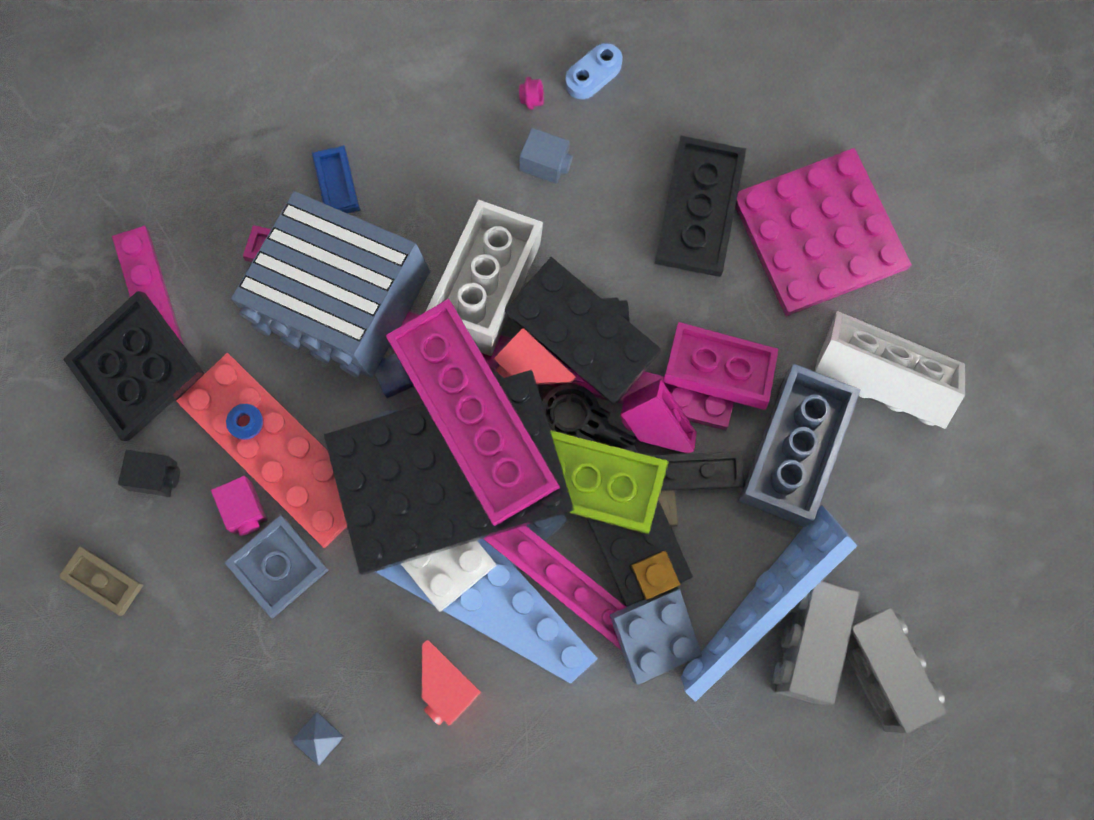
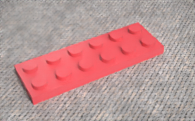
M228 353L176 400L324 549L347 527L328 450ZM237 405H253L262 414V429L251 439H238L227 429V415ZM247 415L240 417L238 425L246 426L250 421V417Z

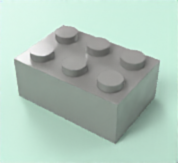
M820 581L790 610V612L794 613L791 627H785L781 639V647L785 648L783 661L776 663L773 672L772 682L777 684L775 693L817 705L835 703L860 592Z
M892 608L871 613L853 622L846 656L885 732L908 733L947 712L942 705L945 702L943 693L935 682H930L924 670L926 662L923 655L916 647H912L906 636L908 628L904 619L899 613H894Z

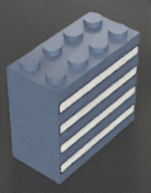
M294 191L231 297V300L241 309L239 315L252 322L251 327L265 336H270L272 332L281 336L280 341L291 348L299 350L300 346L311 350L310 355L324 363H329L330 359L340 363V368L352 376L359 377L361 373L372 378L390 346L385 335L401 326L426 281L430 269L415 242Z

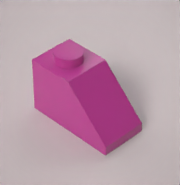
M661 379L625 396L620 414L621 420L628 431H633L639 441L687 454L695 450L697 432Z

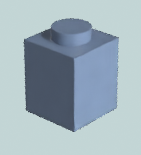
M531 128L520 155V171L557 184L561 173H568L573 159V155L569 154L570 141Z

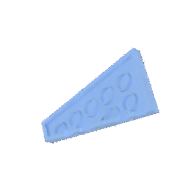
M822 505L819 507L814 521L801 529L770 569L757 579L752 591L701 652L702 656L692 660L685 667L681 680L685 692L695 702L858 546L832 514Z
M477 540L497 566L442 611L571 684L598 658L505 556L485 540ZM401 564L375 572L433 605Z

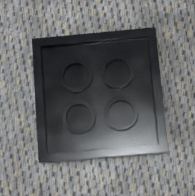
M140 291L131 296L63 359L121 441L132 439L204 374L146 293Z

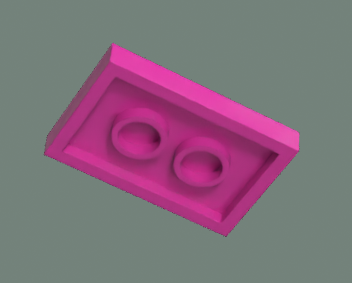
M678 322L663 383L766 410L770 401L779 349Z

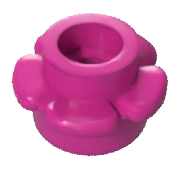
M528 76L524 84L519 85V98L521 104H526L530 110H533L535 106L543 105L544 90L541 79H532L531 76Z

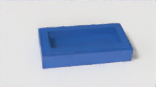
M345 146L313 152L312 157L323 203L345 213L360 211Z

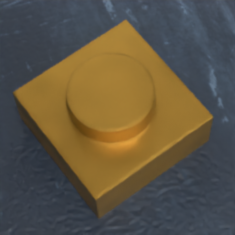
M666 551L631 565L646 600L680 585Z

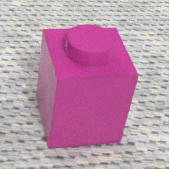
M245 475L211 490L226 529L234 535L237 533L240 536L251 534L260 529V523L268 520L252 481Z

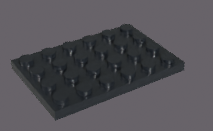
M532 370L497 381L560 488L496 526L489 519L424 403L324 434L359 574L366 575L574 511Z

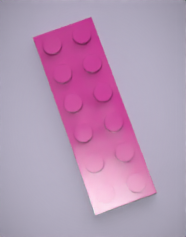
M449 298L385 335L494 526L560 488Z

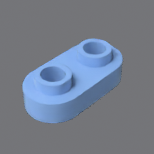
M609 43L599 44L567 71L565 82L567 92L576 99L592 97L620 72L622 66L621 51L615 45ZM609 56L611 60L604 61L601 57ZM583 75L586 76L588 79L586 81H580L577 79V77Z

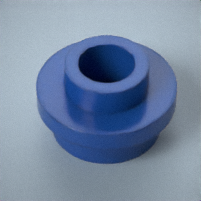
M237 405L227 415V429L238 439H251L262 429V414L253 405ZM244 415L249 416L250 421L246 426L238 425L240 417Z

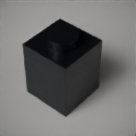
M126 450L118 485L128 491L170 497L172 488H176L178 485L180 469L177 467L178 463L169 456Z

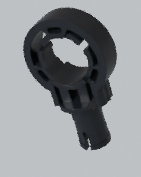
M577 384L559 385L550 390L544 397L542 403L545 413L549 414L551 424L555 422V408L560 403L567 401V394H572L571 402L578 403L585 412V421L582 424L576 426V428L568 429L556 423L554 426L555 432L597 443L600 442L621 449L634 445L637 440L636 436H632L609 424L608 418L611 412L599 407L596 397L583 386Z

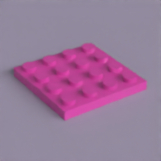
M855 148L738 191L735 208L785 316L905 271L912 265Z

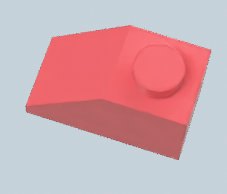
M524 328L494 358L500 364L496 371L503 378L532 370L537 384H568L576 379L562 363Z
M427 639L422 644V699L428 704L424 711L438 725L443 721L451 725L482 692Z

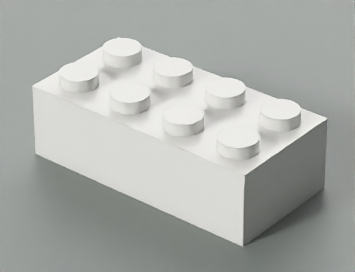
M478 200L426 311L449 298L480 352L492 356L509 317L505 310L518 296L541 244L543 222Z

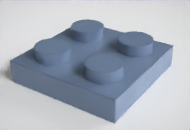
M282 515L224 562L270 618L278 615L329 571Z
M677 587L650 599L641 600L609 615L631 679L637 685L702 656L681 591Z

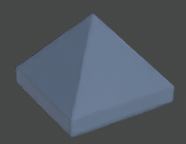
M316 712L292 739V742L319 766L344 736Z

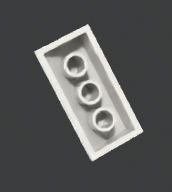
M839 311L836 312L817 358L814 372L861 389L859 396L862 398H873L884 403L893 411H904L916 416L924 424L930 426L937 425L946 429L965 396V364Z

